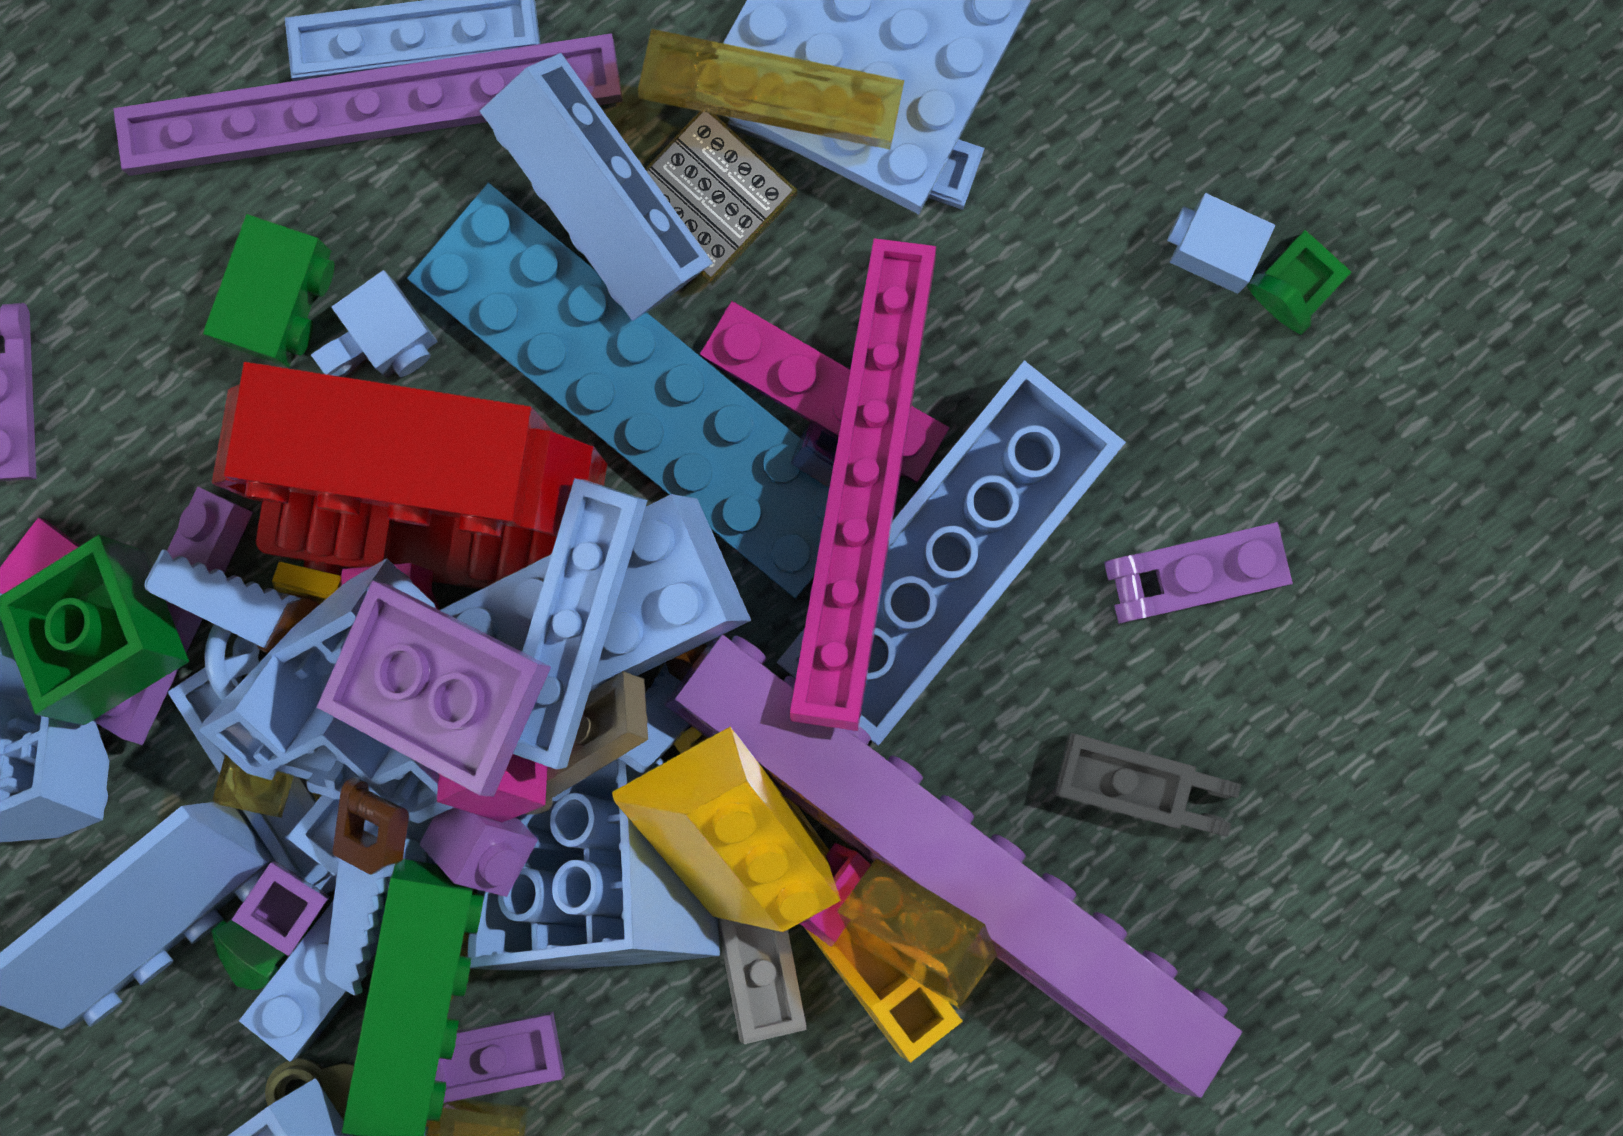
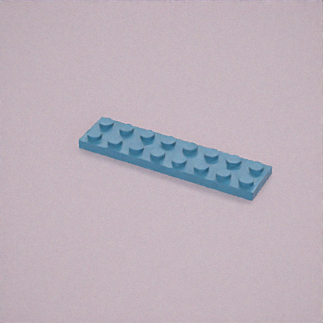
M487 183L408 276V280L668 495L673 494L697 498L711 530L796 599L814 578L829 494V487L791 464L800 438L651 315L645 313L632 321L623 307L611 297L606 284L596 270L490 183Z

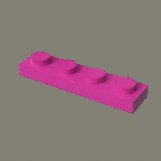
M731 301L701 351L700 356L705 361L809 422H817L839 436L850 369ZM913 406L911 407L900 475L917 484L947 434L949 427Z

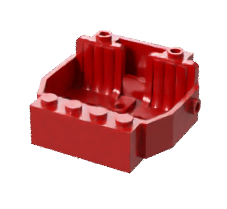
M244 362L240 384L228 389L211 484L246 498L262 502L256 545L265 554L302 561L305 568L339 576L342 574V568L372 567L387 558L394 565L412 563L433 571L432 582L481 590L552 554L574 478L604 486L607 463L594 446L555 433L531 406Z

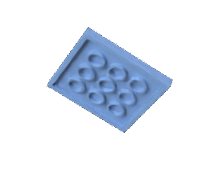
M747 0L697 89L696 102L919 215L1008 48L1031 0Z

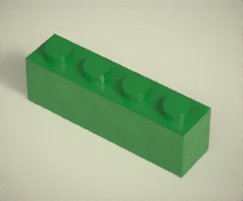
M403 859L394 866L390 878L341 1132L343 1134L357 1136H424L427 1120L440 1121L446 1082L435 1080L439 1058L452 1060L459 1020L447 1017L451 997L464 998L471 957L460 956L464 933L477 935L484 895L472 893L473 888L454 884L437 864Z

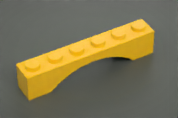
M691 727L670 748L678 756L708 738L694 727ZM787 799L791 806L795 809L798 815L808 826V828L818 839V841L822 844L825 854L827 855V853L830 850L827 848L822 839L816 833V831L811 826L809 821L806 819V817L799 809V807L795 805L793 802H791L789 799ZM865 899L832 947L806 929L899 1056L910 1063L963 1022L923 967L901 943L867 899Z

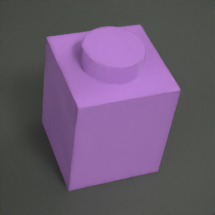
M454 807L434 816L419 845L454 884L507 897L538 839L517 817L502 823Z
M273 861L242 903L232 921L289 956L330 896L283 865Z

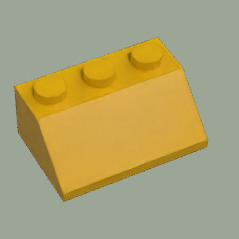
M731 726L612 792L614 802L713 917L784 932L841 901L822 844Z

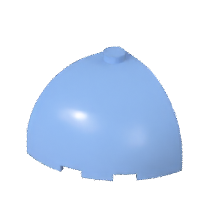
M617 758L553 797L552 807L548 811L534 815L523 814L517 817L538 841L507 897L481 890L477 891V894L484 895L477 935L469 934L468 957H471L470 968L489 970H560L642 965L720 956L718 918L713 917L614 802L613 791L645 773L636 771ZM659 758L647 772L665 763V761Z

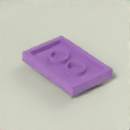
M372 580L317 708L479 796L494 797L551 666L386 583Z

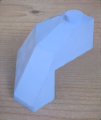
M386 558L348 580L297 623L205 719L198 730L247 774L272 780L277 771L308 780L307 787L309 792L337 800L340 799V792L344 783L348 779L356 777L368 784L369 791L405 808L409 813L408 820L420 823L454 808L437 802L439 774L317 708L372 580L386 583L435 608L434 603L413 584L411 579Z
M0 619V842L60 838L103 820L104 809L108 800L107 780L110 761L95 719L86 725H80L35 715Z

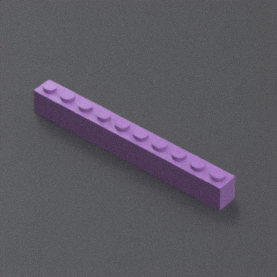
M722 634L707 645L664 705L707 738L731 726L787 799L1174 1092L1199 1098L1203 1096L1242 1033L1240 1029L1224 1018L1228 1009L1220 1001L1200 989L1195 988L1191 993L1174 980L1178 973L1175 967L1153 952L1144 950L1143 954H1140L1123 941L1127 935L1126 930L1111 918L1099 912H1094L1090 916L1073 903L1077 894L1067 884L1048 873H1044L1042 877H1039L1022 864L1026 855L1016 845L997 834H993L991 838H988L971 825L974 815L965 806L946 795H942L940 799H937L919 785L923 777L914 767L893 755L886 760L867 744L871 737L860 726L858 731L792 722L790 709L796 679L786 676L782 680L764 667L763 664L766 661V656L753 644L739 636H734L730 641Z

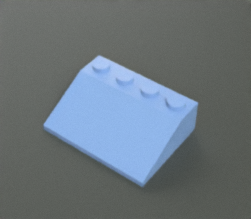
M231 799L181 806L0 952V1006L59 1029H64L83 1020L91 1027L122 1004V1000L116 993L134 978L140 985H144L166 969L173 962V959L167 952L181 940L187 937L190 943L194 944L209 934L224 920L218 910L235 896H238L243 903L269 864L275 861L237 800Z

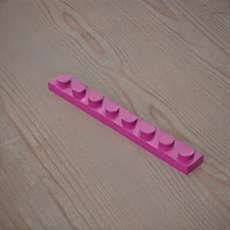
M873 239L790 709L792 722L858 731L936 261V246Z

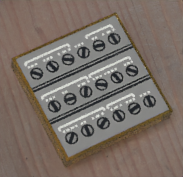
M706 106L645 168L713 262V264L700 273L711 286L797 196L796 188Z

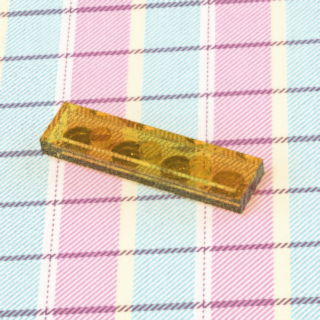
M651 29L638 86L639 99L890 150L904 80Z

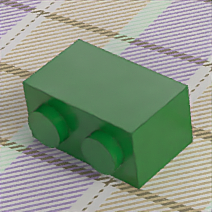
M246 214L203 334L218 344L289 368L294 354L301 356L309 345L313 332V321L307 319L315 295L323 297L331 284L334 274V261L329 260L331 250L319 238Z

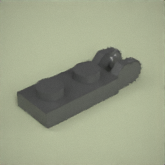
M1069 733L1053 795L1181 829V825L1228 837L1231 823L1225 822L1224 818L1208 813L1200 815L1185 811L1191 786L1207 790L1210 795L1229 799L1231 797L1238 798L1241 784L1195 772L1196 767Z

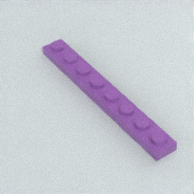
M612 34L113 108L121 169L131 176L484 123L487 121L480 113V110L526 67L559 53H562L598 105L623 102L614 39Z

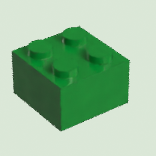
M99 534L0 596V619L35 715L86 725L189 662L166 601L145 589V580L152 569L146 551Z

